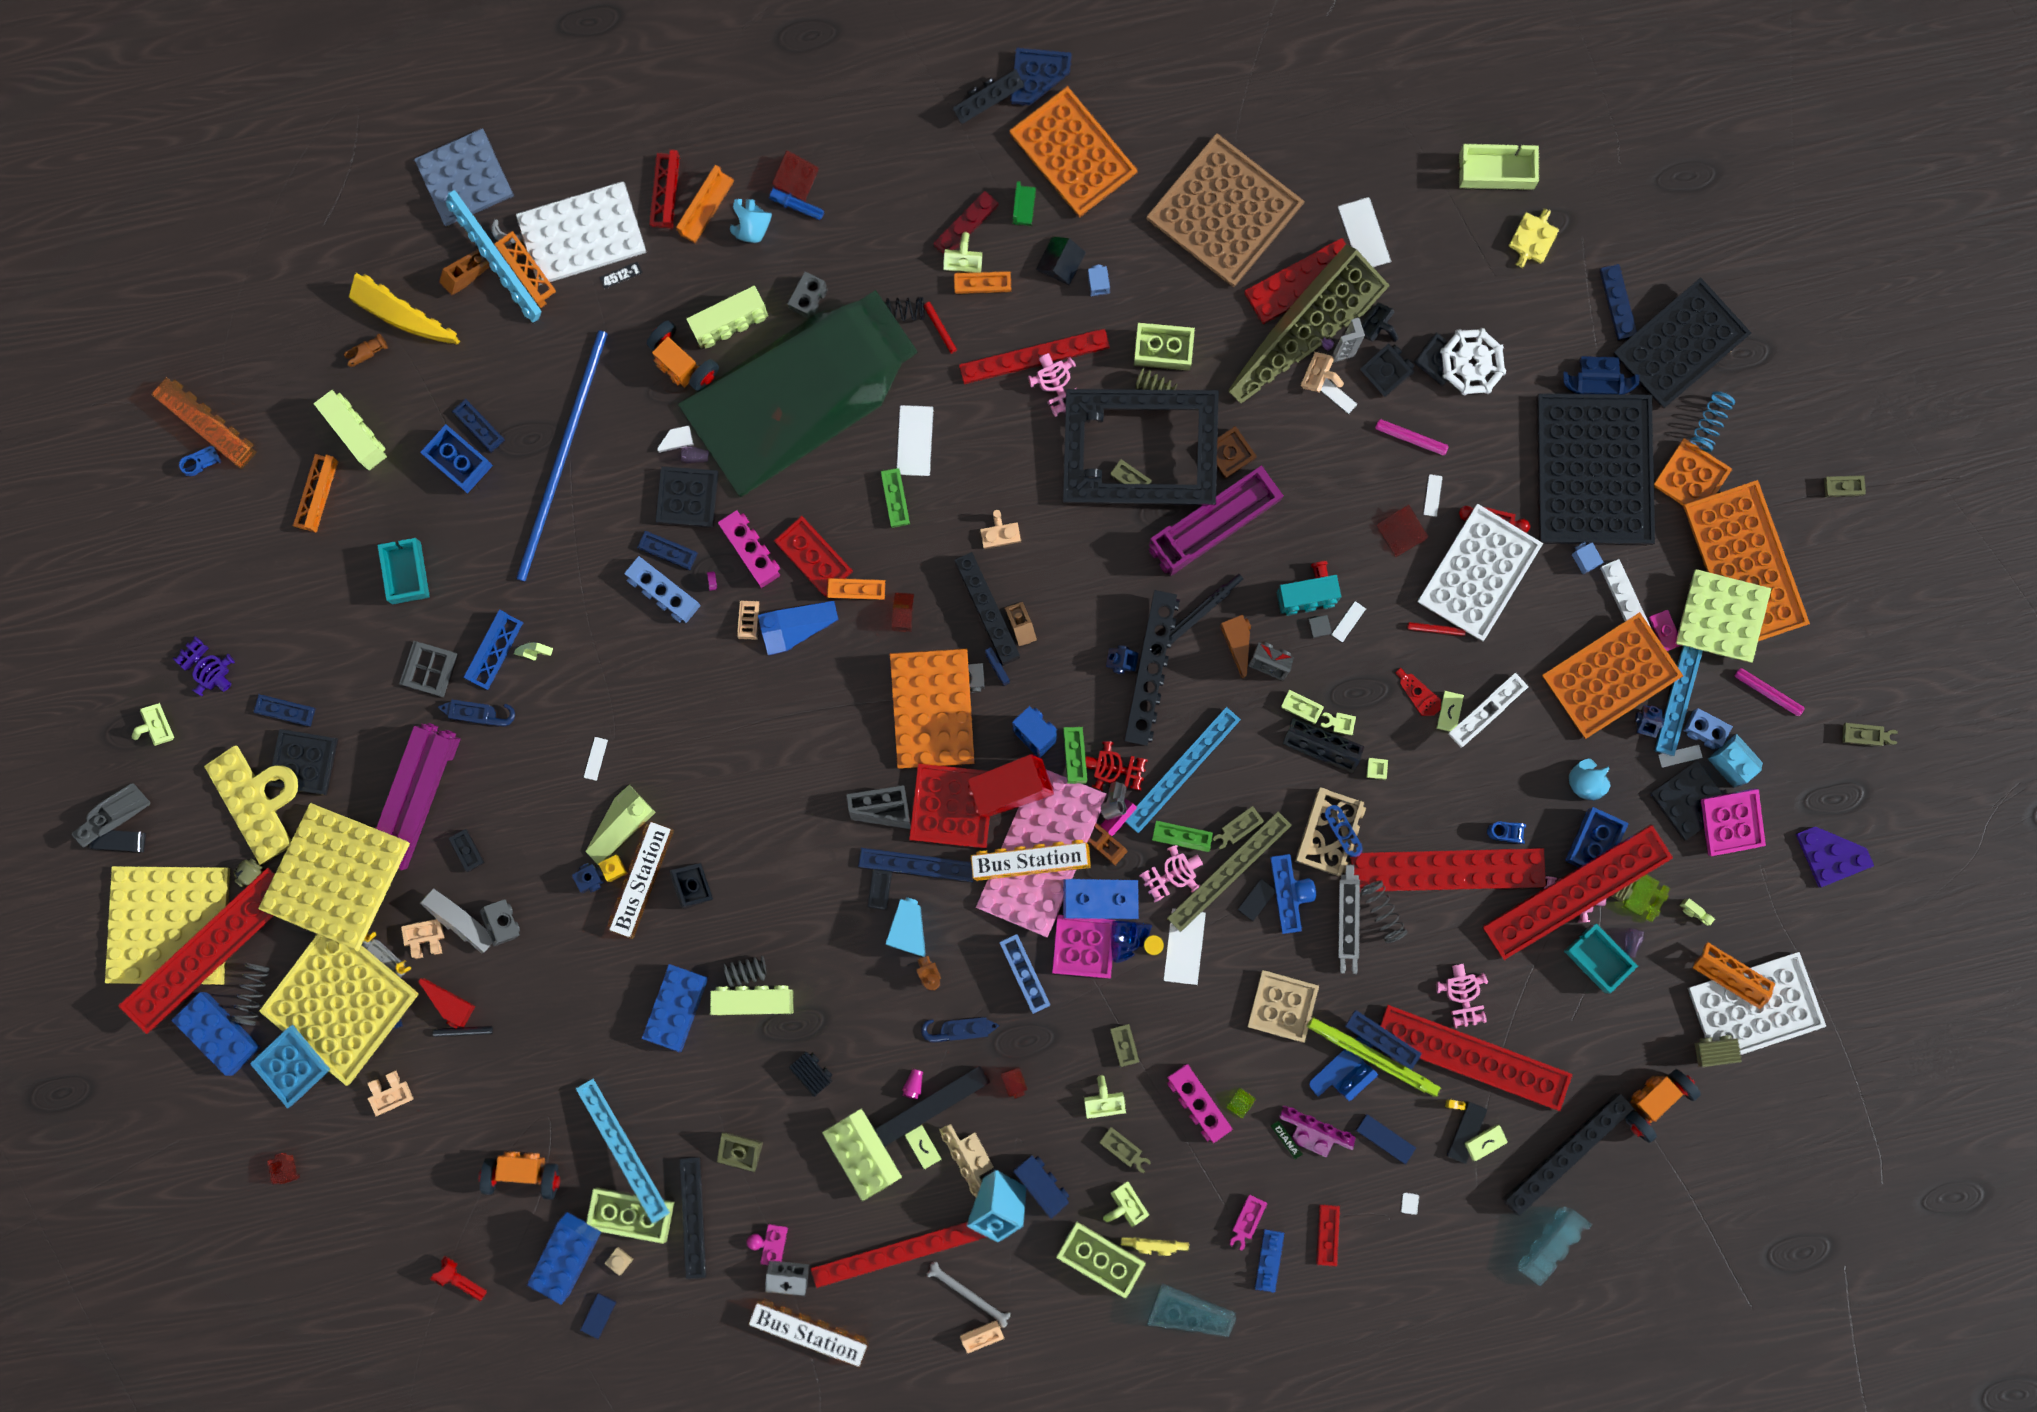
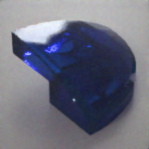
M1113 921L1111 930L1113 962H1122L1133 957L1135 953H1132V951H1135L1139 946L1143 947L1145 940L1150 934L1152 925L1130 921Z

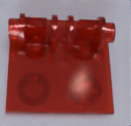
M787 150L772 184L775 185V189L779 191L783 189L805 201L819 167Z
M1409 505L1377 524L1396 557L1428 538Z

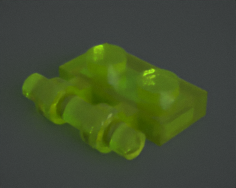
M1646 874L1634 884L1633 892L1629 899H1626L1623 907L1639 916H1642L1646 910L1649 912L1646 920L1653 922L1655 917H1658L1661 912L1659 909L1663 902H1666L1670 888L1663 885L1661 891L1656 889L1659 881ZM1654 895L1657 898L1653 906H1651L1648 903L1651 897Z

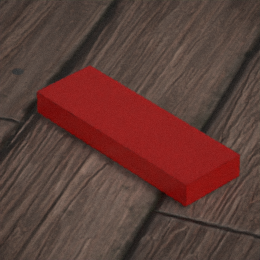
M1319 1204L1317 1265L1337 1266L1340 1206Z

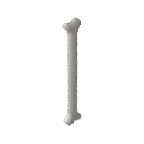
M937 1262L930 1264L931 1269L927 1272V1277L935 1276L994 1317L1001 1328L1007 1326L1006 1321L1010 1318V1312H999L941 1271Z

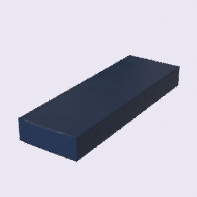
M467 399L463 400L452 411L490 452L494 451L505 440Z
M646 530L637 547L642 551L688 570H691L698 554L696 551Z
M258 694L253 713L311 727L316 708Z
M1368 1114L1365 1115L1356 1129L1357 1132L1404 1164L1408 1162L1416 1150V1147Z

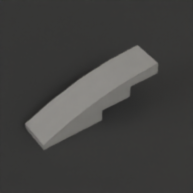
M432 889L420 902L447 929L451 928L462 940L468 941L481 954L492 944L488 931L480 923L435 889Z

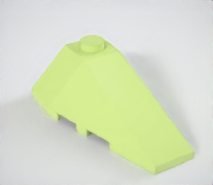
M628 785L613 800L586 853L597 864L606 860L656 812Z

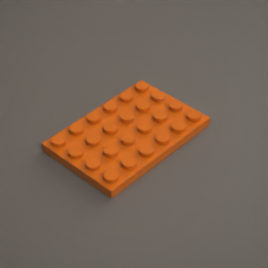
M1068 86L1010 130V135L1078 217H1081L1138 171Z
M1639 612L1543 674L1542 677L1583 738L1587 739L1683 677V674Z
M967 648L890 653L898 768L918 767V763L938 766L975 764Z

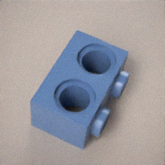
M1698 708L1693 710L1683 731L1688 733V737L1705 742L1704 745L1708 748L1718 749L1723 747L1733 726ZM1695 721L1701 723V730L1695 728ZM1713 730L1718 732V740L1713 738Z

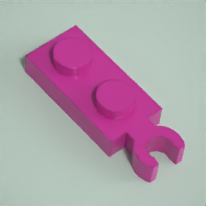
M1250 1194L1248 1195L1232 1229L1237 1235L1231 1238V1246H1233L1236 1240H1239L1241 1242L1239 1250L1242 1251L1244 1249L1245 1237L1252 1238L1267 1205L1266 1202Z

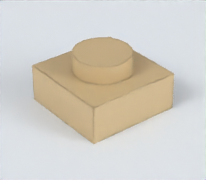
M617 1247L605 1264L620 1276L633 1259Z

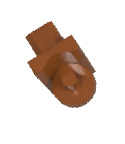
M929 956L918 959L920 968L916 969L926 989L936 990L940 986V973L936 964L931 963Z

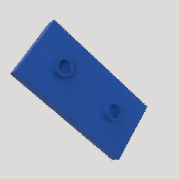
M1063 879L1064 919H1139L1138 880Z

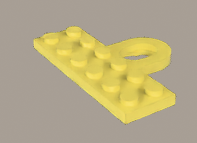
M238 746L231 747L205 765L206 771L258 863L263 865L288 849L291 839L275 811L295 797L298 790V780L295 773L285 766H272L255 777ZM281 779L284 782V788L277 797L269 799L264 792L265 785L269 781Z

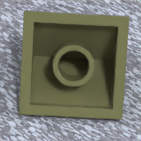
M724 1132L721 1135L717 1162L755 1172L763 1142Z

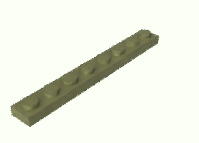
M1277 812L1167 919L1179 932H1182L1292 825Z

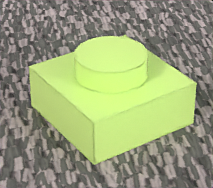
M1368 758L1366 778L1386 780L1388 760Z

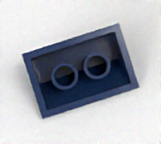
M1031 1155L1018 1165L1014 1172L1052 1219L1069 1203L1067 1200L1069 1195L1063 1187L1060 1189L1055 1184L1057 1179L1051 1172L1046 1173L1042 1168L1045 1164L1039 1156L1034 1157Z

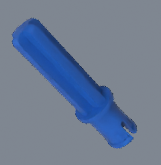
M775 188L771 191L770 200L784 205L785 208L788 206L816 219H822L824 214L822 209L796 199L790 193L786 194Z

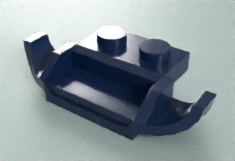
M1581 356L1580 372H1578L1577 376H1570L1567 372H1563L1565 386L1577 394L1624 395L1632 391L1640 383L1639 375L1624 378V374H1620L1619 358Z

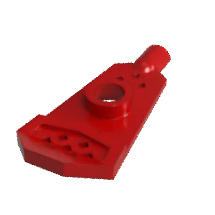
M1402 668L1395 672L1401 679L1400 685L1421 716H1434L1441 710V699L1413 674H1406ZM1415 688H1419L1421 690L1420 695H1416L1414 693Z

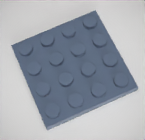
M483 129L415 159L445 226L457 222V217L446 205L448 193L453 190L457 192L472 215L514 196Z

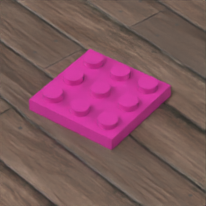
M1755 788L1701 798L1709 856L1766 846L1759 789Z
M1058 915L1052 973L1111 979L1116 920L1064 919V915Z

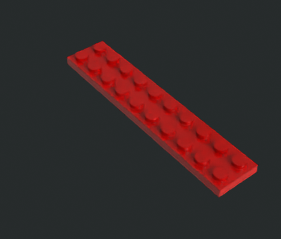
M1650 824L1485 924L1483 928L1505 960L1673 859L1653 825Z
M1544 848L1361 853L1357 857H1350V865H1354V875H1359L1360 891L1363 887L1375 881H1382L1384 883L1383 886L1386 887L1385 891L1544 888L1546 886ZM1381 887L1375 892H1382L1384 888Z
M269 868L261 873L119 1005L146 1034L155 1028L274 917L258 909L275 875Z
M1386 1006L1380 1026L1422 1053L1419 1059L1554 1110H1561L1573 1074L1393 1006Z

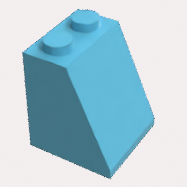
M1737 734L1708 758L1711 764L1733 788L1748 783L1761 771L1763 764Z
M906 897L905 900H900L886 945L925 957L921 907L917 905V900Z
M997 1170L983 1178L967 1227L997 1242L1023 1227L1026 1186Z

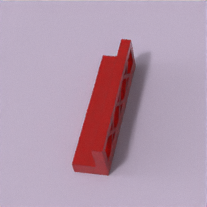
M670 150V154L657 153L650 227L673 228L680 161L677 150ZM661 159L669 160L666 170L660 166ZM665 175L667 177V184L662 188L659 185V180ZM664 193L665 203L660 206L657 198ZM662 211L663 222H655V216Z

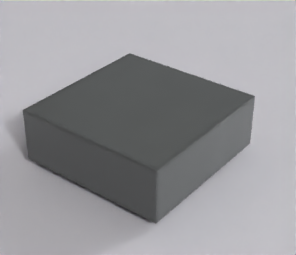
M1328 615L1308 620L1313 638L1332 634Z

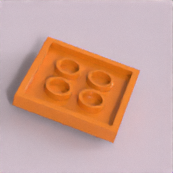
M1684 438L1654 482V487L1684 506L1685 504L1717 494L1732 468Z

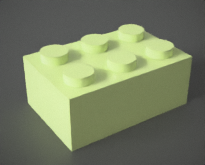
M1138 323L1134 366L1190 371L1195 328Z

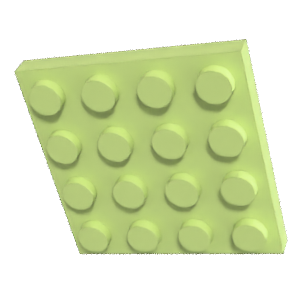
M1695 569L1675 644L1753 663L1772 588Z

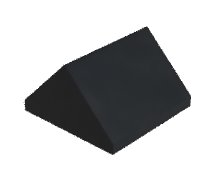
M1052 236L1036 270L1070 286L1086 252L1070 238Z
M701 863L669 871L681 908L688 909L713 900Z

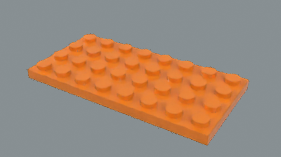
M1758 480L1683 506L1707 572L1772 588L1758 641L1810 624Z

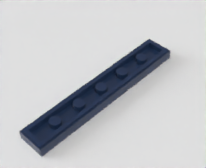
M861 848L858 867L967 882L974 881L971 862Z

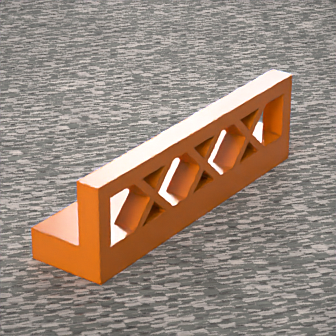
M717 165L710 172L676 227L681 236L693 243H696L734 182L732 178L723 174Z
M512 231L494 245L541 308L546 305L544 300L555 293L556 290ZM513 238L516 242L515 250L507 249L504 244ZM517 254L526 255V264H518L516 262ZM528 269L537 270L536 279L527 277ZM539 283L547 284L550 288L542 295L537 291Z
M315 454L293 524L294 527L317 532L338 464V460L333 456L326 455L324 457ZM319 460L324 461L321 472L317 469ZM319 478L316 489L314 490L311 486L313 480ZM313 496L310 508H308L306 501ZM308 513L305 525L300 524L301 517Z
M1709 942L1704 945L1702 955L1694 962L1693 968L1758 1009H1761L1771 999L1775 983ZM1710 951L1711 953H1713L1716 956V958L1709 955L1708 952ZM1726 962L1731 964L1733 968H1730ZM1743 972H1744L1745 974H1747L1750 979H1748L1747 977H1745L1744 974H1743ZM1760 983H1762L1763 985L1767 986L1768 989H1767V990L1764 989V988L1760 985Z

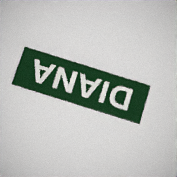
M1279 1121L1271 1125L1294 1159L1303 1155Z

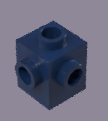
M1118 645L1117 648H1109L1106 667L1113 669V672L1117 674H1124L1125 671L1135 672L1139 653L1129 650V647Z
M1643 705L1641 711H1637L1635 716L1637 733L1656 738L1659 730L1663 728L1665 718H1662V709Z
M587 863L579 867L578 872L572 874L581 893L589 890L594 892L601 888L600 884L604 883L602 878L605 876L601 868L596 867L594 864L590 865Z

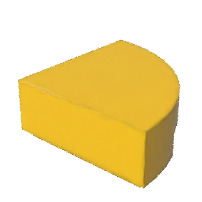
M1447 1099L1445 1107L1465 1110L1466 1103Z

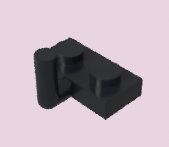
M1379 302L1376 303L1361 324L1365 339L1373 342L1381 330H1385L1393 342L1398 341L1399 337L1394 327L1387 323L1394 314L1392 308Z

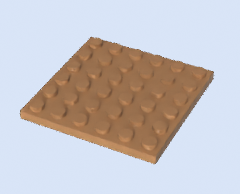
M1216 134L1150 212L1147 220L1232 287H1235L1301 208L1304 201L1219 134Z

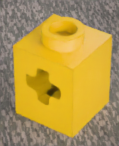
M614 855L598 863L608 882L628 874L620 856Z

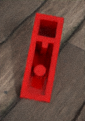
M420 978V985L441 1016L448 1020L447 1024L454 1028L458 1026L464 1027L475 1005L426 979Z

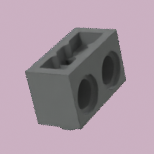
M804 272L788 302L789 309L808 319L811 315H815L819 307L817 304L820 298L823 299L827 293L825 281ZM811 285L818 286L815 291H809L808 288ZM803 301L809 302V305L805 308L799 306Z

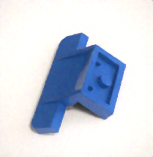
M1359 1036L1355 1039L1370 1048L1373 1046ZM1344 1049L1310 1081V1088L1319 1097L1329 1086L1333 1085L1343 1097L1351 1101L1378 1074L1362 1058Z

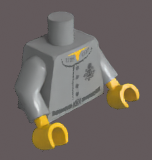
M367 932L361 944L400 978L405 972L411 970L410 966L404 967L406 960L401 961L379 940L374 939L372 941L376 936L375 932L371 935Z

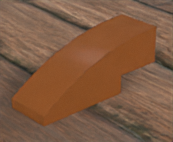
M1097 823L1095 824L1088 843L1116 866L1128 851L1110 836L1107 831Z

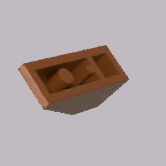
M477 249L442 270L439 282L453 295L467 287L490 267L489 262Z
M1243 615L1221 623L1220 628L1240 676L1245 678L1248 667L1249 630L1251 625L1247 618L1244 619Z

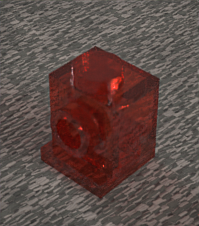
M280 1153L275 1155L274 1159L267 1161L272 1184H286L300 1178L299 1174L296 1173L293 1155Z

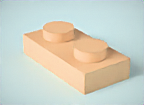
M997 1321L960 1336L967 1354L1004 1339Z

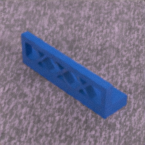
M499 610L464 678L488 690L523 622ZM508 620L517 623L513 631L506 633L504 626ZM505 637L507 642L505 648L498 650L496 646L497 640ZM496 654L498 659L496 665L489 667L487 663L488 657ZM487 671L489 678L486 684L477 681L479 674Z

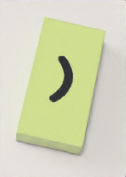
M1444 691L1436 729L1451 732L1458 725L1464 695Z
M1496 1124L1465 1142V1145L1472 1160L1477 1161L1508 1142L1500 1125Z
M922 1125L905 1135L924 1169L941 1160L940 1155Z

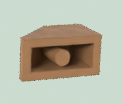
M1023 602L1006 607L1005 611L1018 645H1026L1036 641L1034 628Z

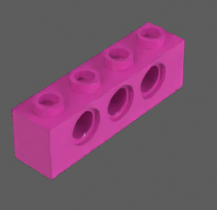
M736 510L719 521L718 524L759 586L763 588L780 576L778 572L780 567L775 560L771 561L767 555L770 552L764 544L762 546L757 540L760 537L754 528L752 530L749 529L747 526L749 521L744 513L740 515ZM744 529L745 534L738 537L736 536V531ZM750 544L756 546L753 552H747L746 547ZM759 560L766 561V565L763 568L756 567V563Z
M1185 1064L1167 1077L1169 1079L1167 1084L1172 1092L1177 1091L1180 1095L1178 1100L1183 1108L1186 1109L1188 1107L1192 1114L1189 1116L1195 1125L1200 1124L1203 1128L1201 1134L1207 1142L1211 1140L1212 1143H1215L1233 1130L1188 1064ZM1186 1082L1192 1085V1091L1188 1094L1182 1091V1085ZM1196 1099L1203 1101V1108L1200 1110H1195L1193 1107V1102ZM1208 1115H1212L1215 1119L1212 1126H1206L1204 1123V1119Z

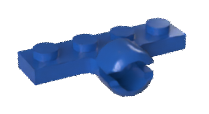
M1290 854L1272 856L1270 860L1281 932L1286 934L1302 931L1298 907L1301 903L1313 902L1316 899L1315 884L1311 879H1294Z

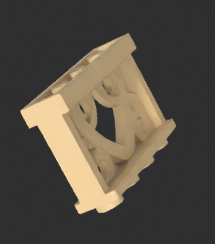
M1320 787L1317 790L1295 862L1341 876L1342 873L1346 872V865H1348V862H1345L1347 853L1344 849L1343 852L1337 849L1342 846L1339 840L1325 846L1323 835L1315 830L1316 825L1323 826L1329 823L1328 820L1323 821L1320 817L1329 806H1332L1324 800L1325 796L1341 801L1337 805L1339 807L1346 804L1353 807V816H1346V818L1351 823V827L1356 835H1358L1360 826L1357 825L1359 818H1363L1366 808L1363 807V801ZM1331 811L1332 815L1330 818H1335L1337 823L1345 821L1344 819L1342 821L1339 820L1337 816L1339 812ZM1347 826L1340 827L1342 836H1347L1349 834ZM1353 836L1350 839L1343 841V843H1345L1346 841L1349 843L1351 848L1348 849V851H1353L1354 844H1352L1351 841ZM1318 837L1320 839V848H1318L1319 842L1318 844H1313V838ZM1328 853V858L1331 861L1332 856L1337 855L1338 863L1335 866L1327 865L1324 854ZM1306 855H1320L1321 864L1306 859Z

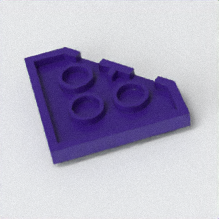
M1816 826L1796 834L1819 888L1874 866L1867 848Z

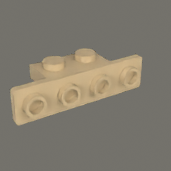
M949 1124L940 1129L941 1137L947 1143L952 1158L960 1168L961 1175L968 1182L971 1193L977 1198L982 1184L979 1176L994 1167L975 1133L960 1141L953 1127Z

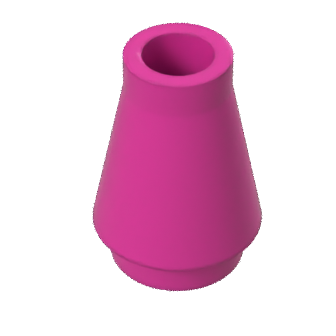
M912 1069L902 1089L904 1091L903 1096L915 1100L918 1099V1096L921 1095L922 1071Z

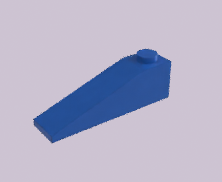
M834 601L758 615L768 655L788 651L793 646L808 639L811 635L839 620Z

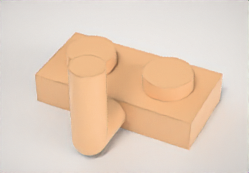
M1315 352L1301 383L1302 388L1320 393L1326 378L1331 379L1337 387H1342L1344 383L1336 373L1329 371L1334 358L1330 355Z
M999 510L993 512L995 527L980 529L984 549L1021 542L1018 522L1002 525L1001 512Z

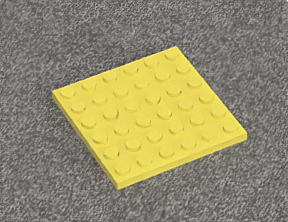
M310 803L258 909L359 951L410 843Z
M112 866L105 983L143 984L228 905L230 868ZM225 962L202 984L224 985Z
M317 934L260 1009V1012L283 1032L289 1026L294 1025L331 1069L329 1071L347 1086L350 1085L419 993L362 945L358 951Z

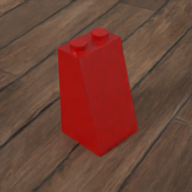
M1031 754L968 779V790L970 795L974 797L975 811L982 817H989L1054 795L1043 759Z

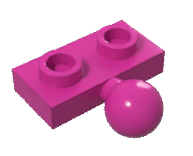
M768 1224L765 1240L758 1234H752L748 1237L747 1246L750 1249L757 1250L760 1247L763 1248L761 1264L769 1265V1260L781 1262L788 1227Z

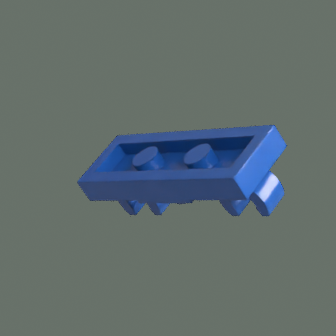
M1264 1229L1255 1289L1275 1292L1284 1232Z

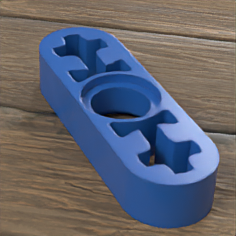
M1329 806L1325 811V816L1343 849L1350 857L1359 856L1362 853L1363 847L1345 814L1339 806ZM1331 811H1339L1337 814L1339 820L1342 821L1344 819L1345 821L1337 824L1333 817H1329L1332 815ZM1347 826L1349 834L1347 836H1340L1338 833L1340 827ZM1352 836H1354L1351 839L1354 845L1358 844L1355 853L1352 850L1348 851L1351 847L1347 841L1343 843V841L1350 839Z

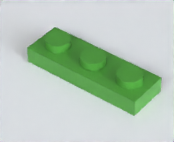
M900 468L881 471L891 528L910 525Z
M1064 727L1063 739L1067 784L1087 783L1083 727Z
M1156 821L1152 840L1209 852L1213 833Z

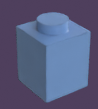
M1095 265L1088 269L1091 296L1109 294L1110 284L1107 266Z
M1593 542L1588 545L1583 543L1575 548L1576 551L1572 554L1582 574L1603 563Z

